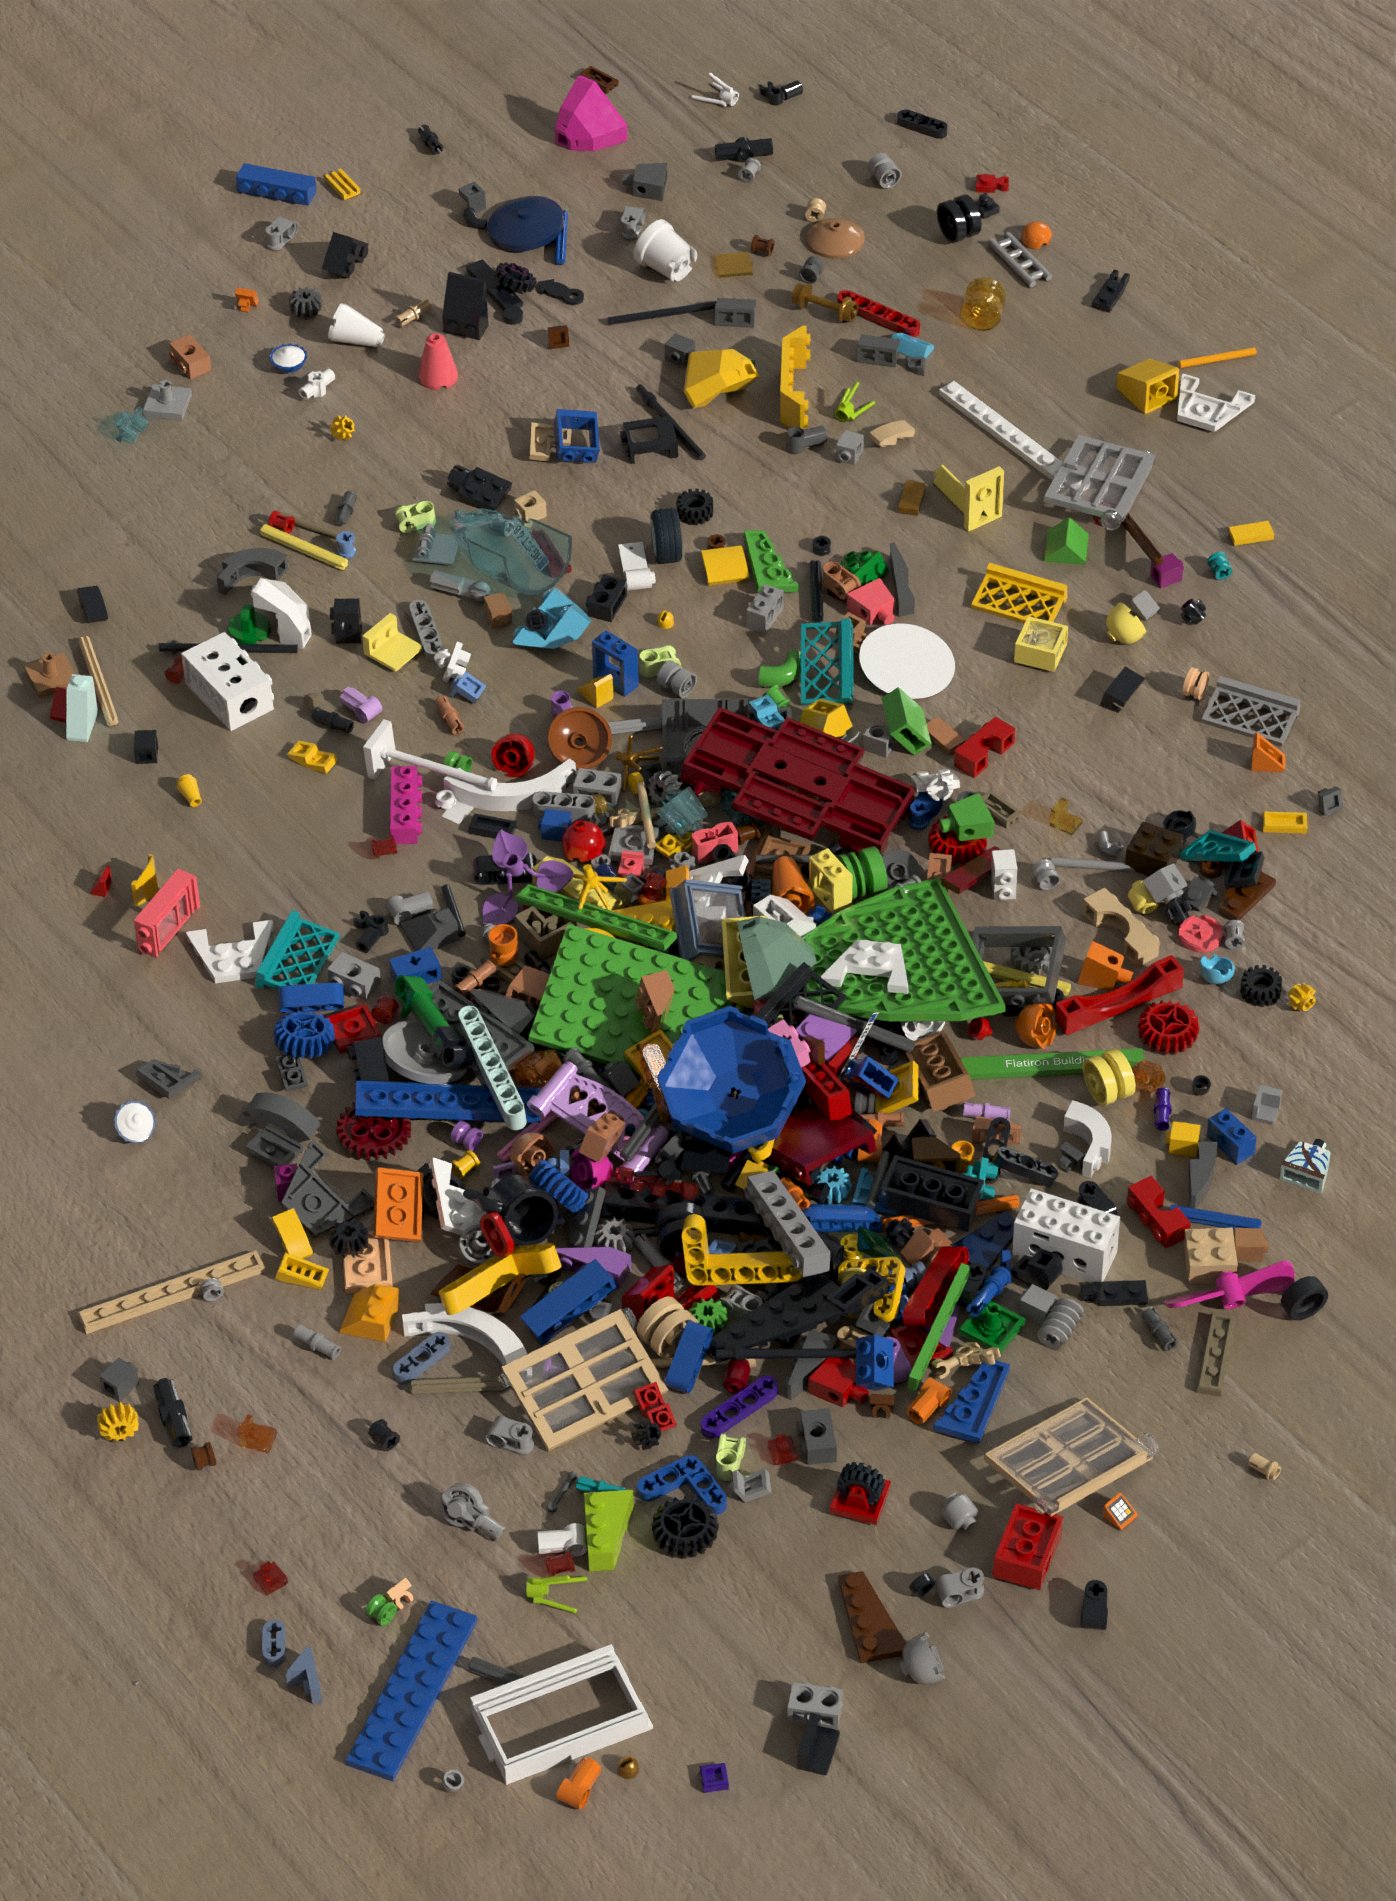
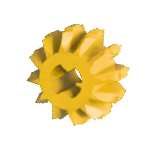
M121 1402L117 1405L110 1403L109 1408H102V1413L97 1415L99 1433L105 1437L106 1441L112 1439L115 1443L119 1439L126 1441L127 1436H134V1431L139 1429L138 1414L129 1403L125 1405Z

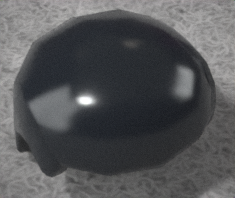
M1173 811L1166 816L1163 826L1164 829L1183 834V839H1186L1196 830V817H1194L1191 811Z

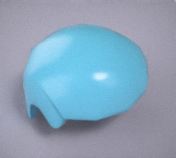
M1214 954L1211 959L1202 956L1199 961L1202 978L1210 984L1227 982L1234 975L1235 967L1228 958L1218 957Z

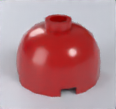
M509 733L502 736L491 750V760L498 771L502 770L507 773L505 775L508 777L524 775L534 763L535 749L532 742L526 736L518 733Z
M579 820L574 822L564 831L561 839L564 856L573 861V858H579L580 862L595 859L602 854L603 848L606 849L602 830L596 824L588 821Z

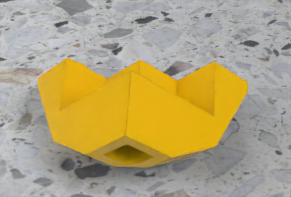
M734 349L691 352L688 356L684 393L693 408L704 407L720 393L745 390L760 376L751 360Z

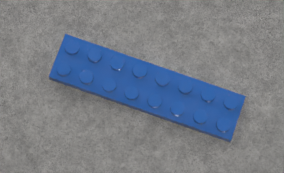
M356 1081L355 1116L505 1122L489 1088L485 1090L482 1085ZM516 1087L524 1103L527 1123H540L541 1117L533 1113L527 1106V1102L532 1096H537L540 1088Z
M432 1600L430 1601L346 1759L347 1766L394 1782L477 1623L476 1615Z

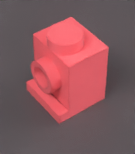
M622 850L618 877L624 878L630 873H633L638 878L641 877L644 871V853Z

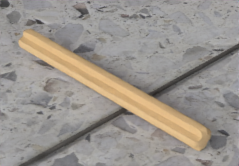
M88 636L80 637L78 640L89 674L93 676L94 688L106 723L110 727L117 725L118 717L90 638Z

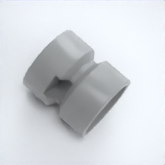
M886 153L876 154L868 163L869 172L883 188L894 187L902 177L901 170Z
M671 660L663 664L657 675L658 685L667 690L672 689V693L681 698L687 697L693 691L697 682L696 674L682 668L681 665Z

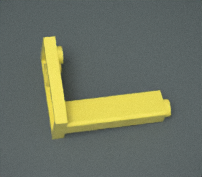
M941 465L935 471L933 483L963 512L964 528L968 532L1002 517L1004 470L1000 466L965 481V486L944 465Z

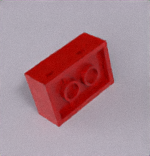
M1016 1503L994 1557L992 1577L1041 1590L1062 1535L1063 1516L1055 1514L1050 1517L1043 1510Z

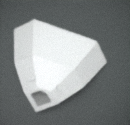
M260 578L251 590L254 607L276 613L275 616L278 619L277 633L279 634L281 644L298 645V648L304 649L312 635L308 605L285 582Z

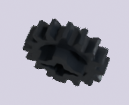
M507 262L504 264L500 263L495 270V277L498 278V281L502 282L504 287L513 289L515 292H521V290L524 293L527 291L531 292L537 282L536 278L533 277L532 273H529L527 268L518 266L516 263H510V265Z

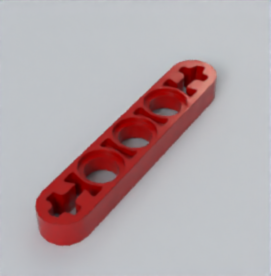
M843 290L837 294V303L841 304L845 297H851L852 301L858 303V306H867L865 308L858 307V316L897 333L902 332L912 337H917L920 334V322L917 319L849 290ZM880 312V313H883V314H882V315H876V314H874V313Z

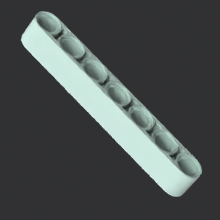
M474 1006L461 1008L458 1015L462 1034L468 1046L473 1050L474 1059L507 1127L511 1130L524 1128L527 1123L524 1103L478 1009Z

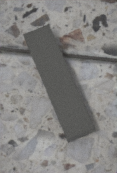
M895 542L890 543V565L898 617L914 614L915 598L908 586L909 569Z

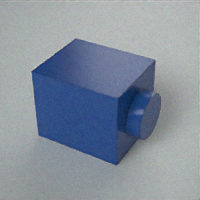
M545 809L544 816L540 817L538 822V830H541L542 839L562 842L561 839L564 831L572 824L571 812Z

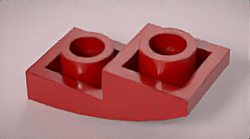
M657 1382L632 1391L644 1418H650L651 1423H658L661 1432L677 1426L669 1404H665Z

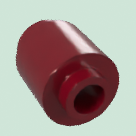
M732 1359L728 1363L723 1386L730 1393L737 1394L747 1387L751 1372L748 1360L736 1361Z

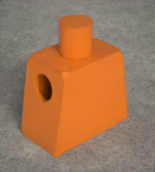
M1092 941L1077 984L1113 991L1116 980L1127 984L1131 981L1134 972L1121 968L1124 960L1123 955Z

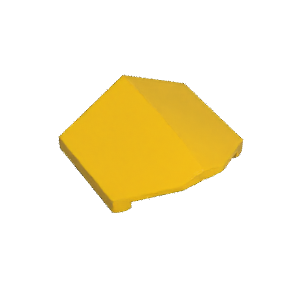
M148 855V864L137 881L133 880L131 883L134 905L139 906L148 901L159 891L154 855Z

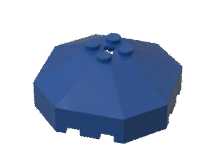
M732 1006L687 1020L682 1028L683 1032L678 1041H675L668 1055L664 1068L660 1070L657 1076L659 1087L674 1128L731 1153L777 1139L806 1084L792 1042L769 1032L765 1020L753 1015L747 1016ZM735 1088L736 1091H741L738 1094V1099L728 1096L731 1093V1089Z

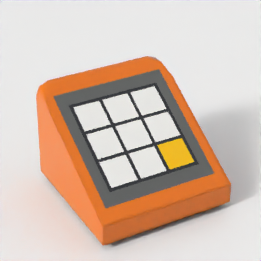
M1118 1493L1103 1507V1517L1120 1531L1138 1517L1136 1511L1121 1493Z

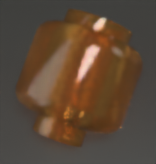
M1141 1060L1132 1067L1135 1088L1152 1093L1164 1085L1165 1073L1159 1064Z

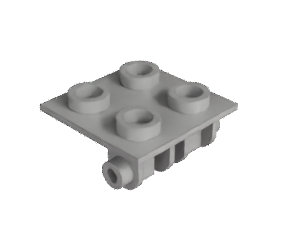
M432 524L425 525L423 532H420L412 561L453 565L461 536L435 533V528Z

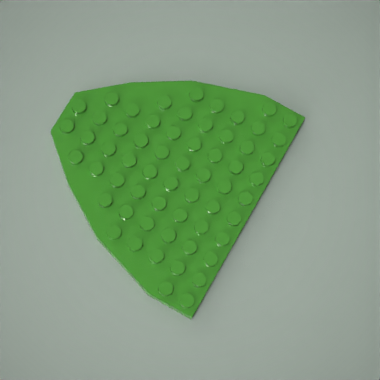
M940 878L903 885L904 887L896 886L839 911L802 937L814 949L817 963L811 967V970L820 977L856 940L901 944L908 981V994L888 992L887 984L890 977L846 973L842 986L835 987L846 995V1000L839 1006L837 1011L850 1016L869 1019L873 1013L879 1012L875 1019L883 1021H964L1005 1012V1003L945 886L941 884ZM813 979L806 985V991L820 990V985ZM833 994L823 995L824 1004H832L838 999ZM821 995L807 997V999L821 1004Z

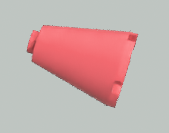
M438 333L431 334L426 338L418 372L420 383L429 389L440 390L442 386H446V388L451 387L458 379V371L447 341L443 335Z

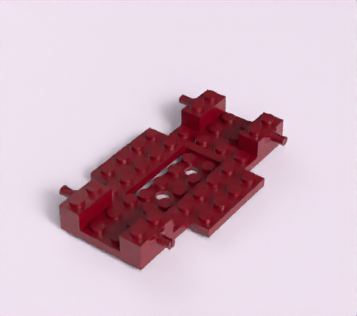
M721 707L717 709L683 762L680 781L694 786L690 795L695 799L699 797L702 790L719 797L726 787L739 792L733 801L732 808L808 840H813L820 827L840 834L839 846L854 852L857 858L859 850L875 846L881 856H883L888 846L889 836L899 819H905L910 810V805L914 801L916 787L860 765L859 763L865 754V749L788 717H786L777 731ZM780 762L785 764L786 768L777 769L774 764ZM755 772H758L761 777L756 776ZM770 777L772 779H775L779 782L780 785L763 778ZM822 779L826 784L819 786L814 783V780ZM783 786H792L798 789L800 793L792 791ZM811 794L813 796L818 797L819 801L809 798L805 795Z

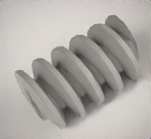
M1068 1298L1058 1299L1051 1308L1046 1320L1042 1323V1327L1038 1330L1037 1336L1039 1341L1053 1350H1058L1061 1348V1345H1065L1072 1331L1076 1328V1324L1080 1321V1317L1084 1314L1082 1306Z

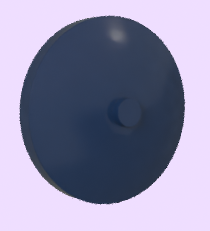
M525 196L513 199L501 205L490 216L488 221L490 239L498 247L509 251L521 252L540 248L553 241L561 233L565 223L563 211L558 203L542 196Z

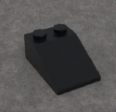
M453 272L448 273L442 315L443 332L476 340L481 339L489 326L486 280Z

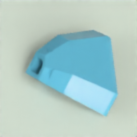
M556 587L552 591L548 589L542 597V600H544L543 604L538 608L547 614V625L540 631H532L527 625H524V627L519 626L513 634L515 637L513 643L515 645L555 649L578 639L592 620Z

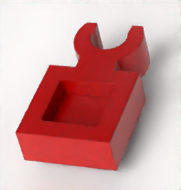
M976 174V193H995V189L1004 192L1009 191V177L995 178V175Z

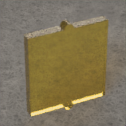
M749 252L715 255V268L718 269L719 278L753 275V261L750 260Z

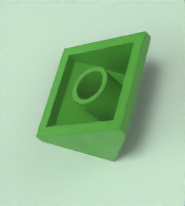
M1068 517L1048 530L1044 562L1085 565L1089 534Z

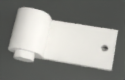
M643 542L619 544L618 549L624 580H627V591L652 588V584L656 583L655 573L650 571V568L647 566Z

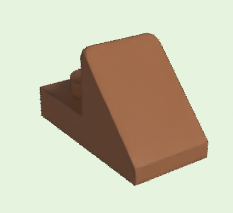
M930 853L927 880L940 878L942 881L943 877L950 874L952 855Z
M918 1228L901 1250L900 1255L911 1267L913 1263L918 1261L926 1264L935 1258L942 1246H952V1242L939 1228L928 1234L921 1228Z

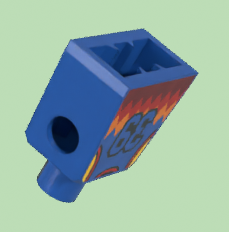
M869 1056L852 1059L842 1076L843 1081L863 1095L874 1093L875 1097L886 1099L890 1098L899 1080Z

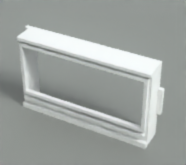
M612 1644L470 1697L471 1712L482 1733L478 1736V1739L489 1762H496L506 1785L653 1729L648 1714L638 1699L618 1656L614 1652ZM612 1669L633 1710L632 1712L512 1758H506L487 1716Z

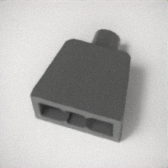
M667 163L638 164L634 174H623V185L633 186L634 196L663 201L667 183Z

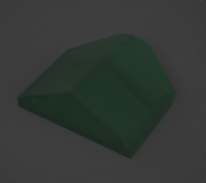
M859 1226V1252L873 1258H901L899 1254L892 1252L888 1247L886 1237Z

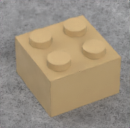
M1233 1228L1185 1229L1183 1248L1188 1284L1215 1283V1280L1219 1278L1218 1275L1226 1271H1232V1273L1237 1274L1238 1263Z

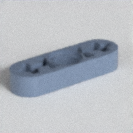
M443 1332L433 1333L398 1360L393 1366L395 1381L400 1384L410 1383L448 1354L451 1348L449 1336ZM421 1354L428 1356V1359L425 1361H417L415 1358Z

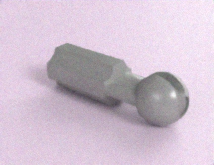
M434 570L430 578L431 588L472 598L478 602L484 601V596L491 594L489 585L483 581H475Z

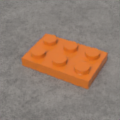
M380 1167L376 1169L374 1238L418 1243L421 1241L422 1172Z

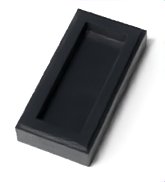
M475 813L468 832L472 835L496 839L500 830L513 835L517 825L516 821Z

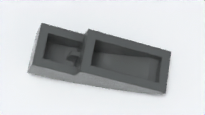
M1199 1141L1197 1159H1190L1189 1200L1191 1208L1199 1206L1212 1183L1216 1166L1217 1142Z

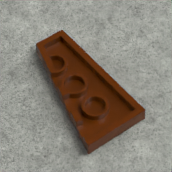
M864 1572L838 1575V1582L860 1663L903 1656L902 1651L906 1642Z

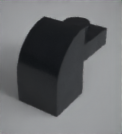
M919 1119L908 1135L894 1133L882 1151H888L891 1154L890 1164L894 1155L911 1159L912 1138L936 1137L937 1135L927 1119Z
M1040 1249L1033 1257L1024 1255L1011 1271L1013 1277L1047 1290L1062 1274L1063 1267L1060 1255Z

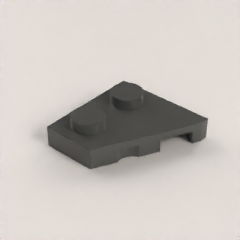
M155 1059L137 1069L138 1078L168 1099L198 1081L201 1073L198 1070H194L192 1073L181 1071V1066L166 1064Z

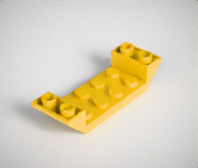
M805 325L782 338L780 422L789 428L800 427L804 429V427H808V415H804V412H808V400H804L805 391H793L794 369H806V361H810V349H807V346H810V334H807V326Z

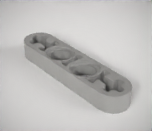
M414 600L409 605L412 623L422 645L425 658L435 662L434 656L436 652L443 650V644L428 604L424 600ZM420 622H428V623H429L428 625H424V626L419 625ZM425 636H433L434 638L427 640V639H425L424 637H425Z

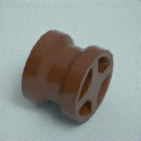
M210 1442L204 1443L201 1447L193 1446L190 1448L197 1471L202 1470L206 1465H216L214 1451Z

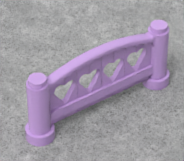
M569 1061L563 1063L537 1096L530 1098L527 1102L528 1108L541 1118H545L552 1111L584 1135L587 1129L605 1112H614L618 1118H623L624 1122H626L618 1145L610 1153L623 1161L618 1168L621 1174L628 1180L637 1183L641 1177H636L634 1175L635 1172L643 1171L668 1140L669 1131L660 1125L657 1128H653L630 1161H625L624 1158L620 1157V1152L626 1145L624 1143L625 1128L628 1125H632L636 1130L644 1120V1116L631 1103L613 1090L593 1080L578 1076L576 1074L578 1068ZM578 1087L580 1092H585L588 1096L584 1100L569 1104L570 1089ZM595 1099L599 1105L606 1107L604 1112L587 1117L590 1100Z

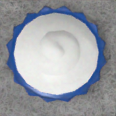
M291 343L276 347L275 350L271 351V355H269L270 362L273 363L276 369L285 373L301 369L308 357L304 347H299L298 344L292 345Z

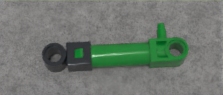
M399 975L394 983V991L404 1005L400 1016L405 1019L411 1011H414L432 1038L431 1046L437 1055L442 1058V1062L446 1067L469 1068L474 1059L472 1048L464 1046L466 1040L457 1027H450L432 1001L434 994L424 979L419 976Z

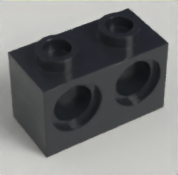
M603 574L601 580L596 582L592 595L587 597L586 607H588V616L612 623L627 597V580Z

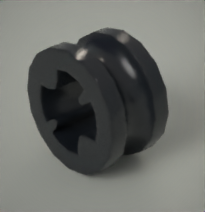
M826 536L814 538V554L819 556L828 555L831 551V540Z

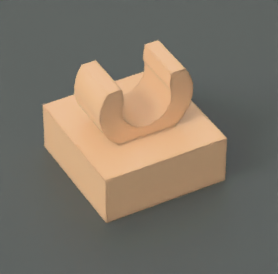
M404 1578L382 1594L387 1602L393 1600V1603L397 1605L398 1611L403 1608V1605L400 1603L401 1597H404L408 1603L414 1600L412 1594L405 1591L412 1586L407 1578Z

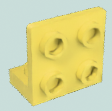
M391 613L362 636L364 654L393 671H398L422 650L421 644L398 632L397 618Z

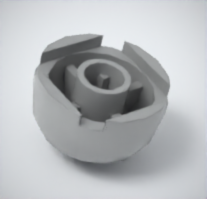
M927 1632L915 1636L905 1644L902 1651L903 1661H900L904 1675L910 1674L915 1682L923 1685L933 1684L946 1678L945 1675L939 1673V1671L943 1672L944 1668L935 1645L929 1646L927 1639H930Z

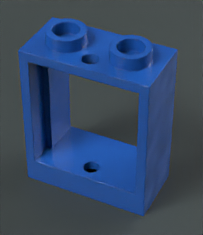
M557 409L554 418L556 460L596 463L600 451L597 412ZM562 428L589 430L590 447L563 446Z
M605 630L592 641L593 678L611 674L613 677V690L625 697L639 686L638 649ZM609 656L620 662V668L609 662Z

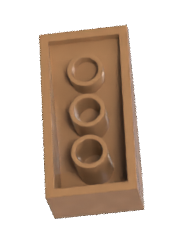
M944 1030L914 1041L915 1046L912 1052L907 1053L904 1051L908 1062L914 1061L918 1064V1083L933 1112L944 1110L951 1105L965 1102L976 1096L970 1075Z

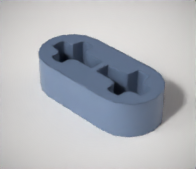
M279 1620L266 1622L262 1629L263 1660L266 1665L271 1667L283 1664L286 1658L285 1626ZM272 1630H277L275 1639H272ZM272 1648L277 1649L276 1656L274 1657L271 1656Z

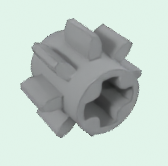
M687 852L675 853L674 859H669L670 870L683 865H687L689 871L696 869L695 857H690Z

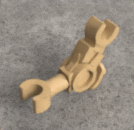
M658 807L650 812L652 821L663 807ZM635 808L618 810V816L610 817V826L620 825V828H624L626 825L641 823L643 821L641 810Z
M966 1342L964 1346L956 1350V1353L953 1354L954 1357L947 1360L935 1359L932 1365L936 1368L942 1366L941 1370L935 1373V1376L943 1379L947 1377L950 1369L957 1365L969 1366L981 1364L982 1362H985L987 1365H994V1358H1000L1001 1355L997 1347L983 1349L980 1348L977 1342Z

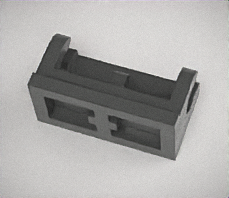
M717 298L715 326L754 327L756 300Z
M861 334L857 345V362L896 367L899 357L900 339Z

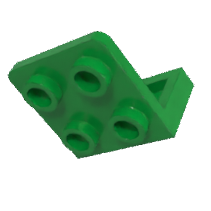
M851 551L839 563L843 568L858 577L861 587L876 579L884 578L890 572L880 551Z

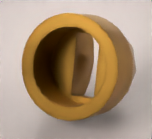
M633 1756L622 1757L618 1763L619 1775L625 1779L634 1778L639 1772L637 1760Z

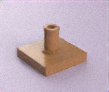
M48 652L42 655V660L24 665L25 673L39 698L55 693L56 687H67L71 675L75 674L64 652L57 655Z

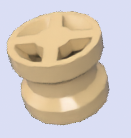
M819 198L809 200L805 212L806 219L812 223H818L823 220L826 210L825 202Z

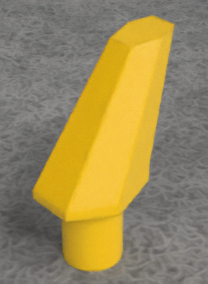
M1011 980L995 983L996 988H1028V982L1026 980L1019 982Z

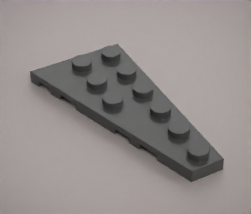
M439 980L430 987L434 994L432 1001L450 1027H457L461 1034L458 1015L460 1009L465 1006H474L478 1009L508 1072L534 1051L532 1043ZM473 1059L470 1068L483 1088L487 1090L488 1086L475 1059Z

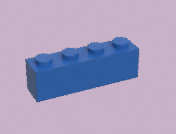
M246 163L242 165L236 175L237 192L307 206H309L316 194L314 176Z
M594 1259L592 1262L585 1264L575 1275L565 1279L554 1291L547 1293L537 1304L526 1309L520 1318L525 1328L543 1346L611 1294L617 1287L612 1276Z

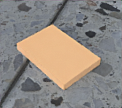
M368 1231L369 1244L368 1248L364 1249L363 1254L356 1253L354 1258L351 1255L343 1258L346 1294L356 1293L375 1283L393 1287L389 1239L374 1238L373 1231Z

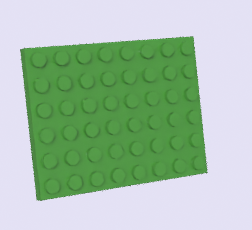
M567 924L528 1041L566 1053L570 1049L577 1047L584 1058L606 1065L613 1060L625 1061L632 1072L638 1074L623 1054L624 1051L651 1035L650 1030H646L644 1026L642 1011H639L635 1004V998L638 994L637 987L640 985L641 977L664 970L668 971L675 991L670 1011L661 1030L674 1045L675 1041H678L683 1032L682 1028L687 1020L732 1005V1001L727 1000L725 971Z

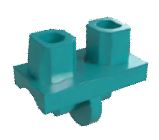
M981 1157L980 1160H975L974 1167L967 1166L966 1173H960L984 1180L980 1200L994 1198L995 1187L986 1186L985 1180L986 1178L995 1179L998 1174V1166L988 1163L989 1158Z

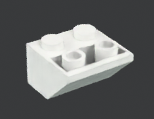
M769 895L753 905V916H766L768 919L785 922L800 937L816 928V924L788 899Z

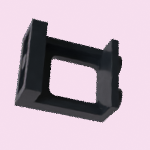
M670 416L623 422V431H620L621 443H625L624 454L625 457L629 456L631 464H635L634 455L668 450L670 458L678 457V440ZM657 428L658 440L635 443L632 441L629 432L636 429Z

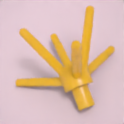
M590 864L584 865V875H573V878L581 879L584 882L578 899L580 901L578 909L581 910L583 908L589 889H595L605 908L612 911L600 890L602 889L607 893L608 889L600 881L626 882L627 879L599 877L593 871Z

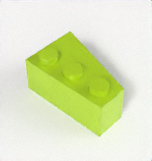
M633 1490L584 1493L589 1572L614 1570L621 1550L622 1540L628 1528V1521L634 1509Z

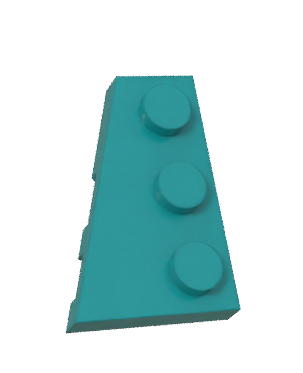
M1208 830L1179 854L1182 861L1241 862L1257 849L1254 842Z

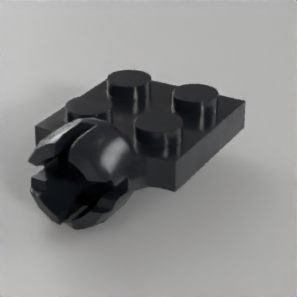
M455 465L448 475L449 482H447V485L458 491V498L491 513H494L512 488V482L479 467L469 470L463 466Z

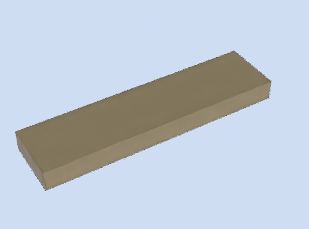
M1212 1312L1197 1393L1221 1397L1236 1316Z

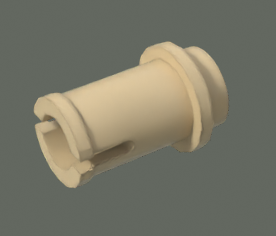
M1256 1452L1249 1459L1248 1466L1265 1474L1267 1479L1272 1478L1275 1480L1280 1474L1281 1466L1276 1461L1271 1462Z

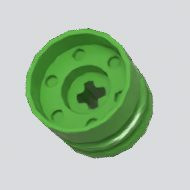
M875 846L859 850L858 858L854 852H849L847 856L845 854L837 856V859L853 875L852 899H856L857 895L858 897L865 896L866 889L870 894L886 891L887 873L882 856Z

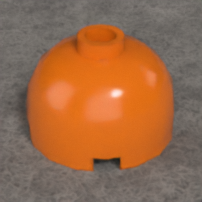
M1033 1003L1024 1007L1015 1020V1029L1024 1044L1039 1049H1045L1046 1044H1052L1057 1028V1022H1053L1052 1015H1056L1052 1005Z

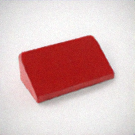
M692 1284L675 1299L683 1306L684 1310L689 1311L692 1308L693 1302L700 1303L702 1298L705 1301H709L712 1298L715 1302L719 1299L720 1294L715 1285L698 1286Z

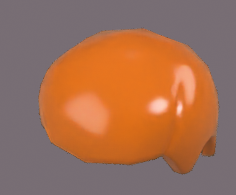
M1030 222L1023 229L1021 241L1029 248L1040 249L1042 244H1049L1052 232L1049 226L1043 222Z

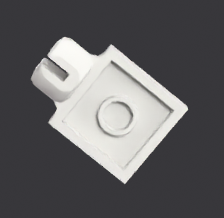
M949 769L937 770L935 774L921 771L916 772L915 776H910L911 785L916 787V792H927L935 801H939V799L947 800L953 793V789L960 788L959 778L954 772H950Z

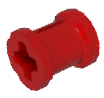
M273 511L269 517L268 525L279 528L289 534L294 528L295 518L281 515L279 511Z

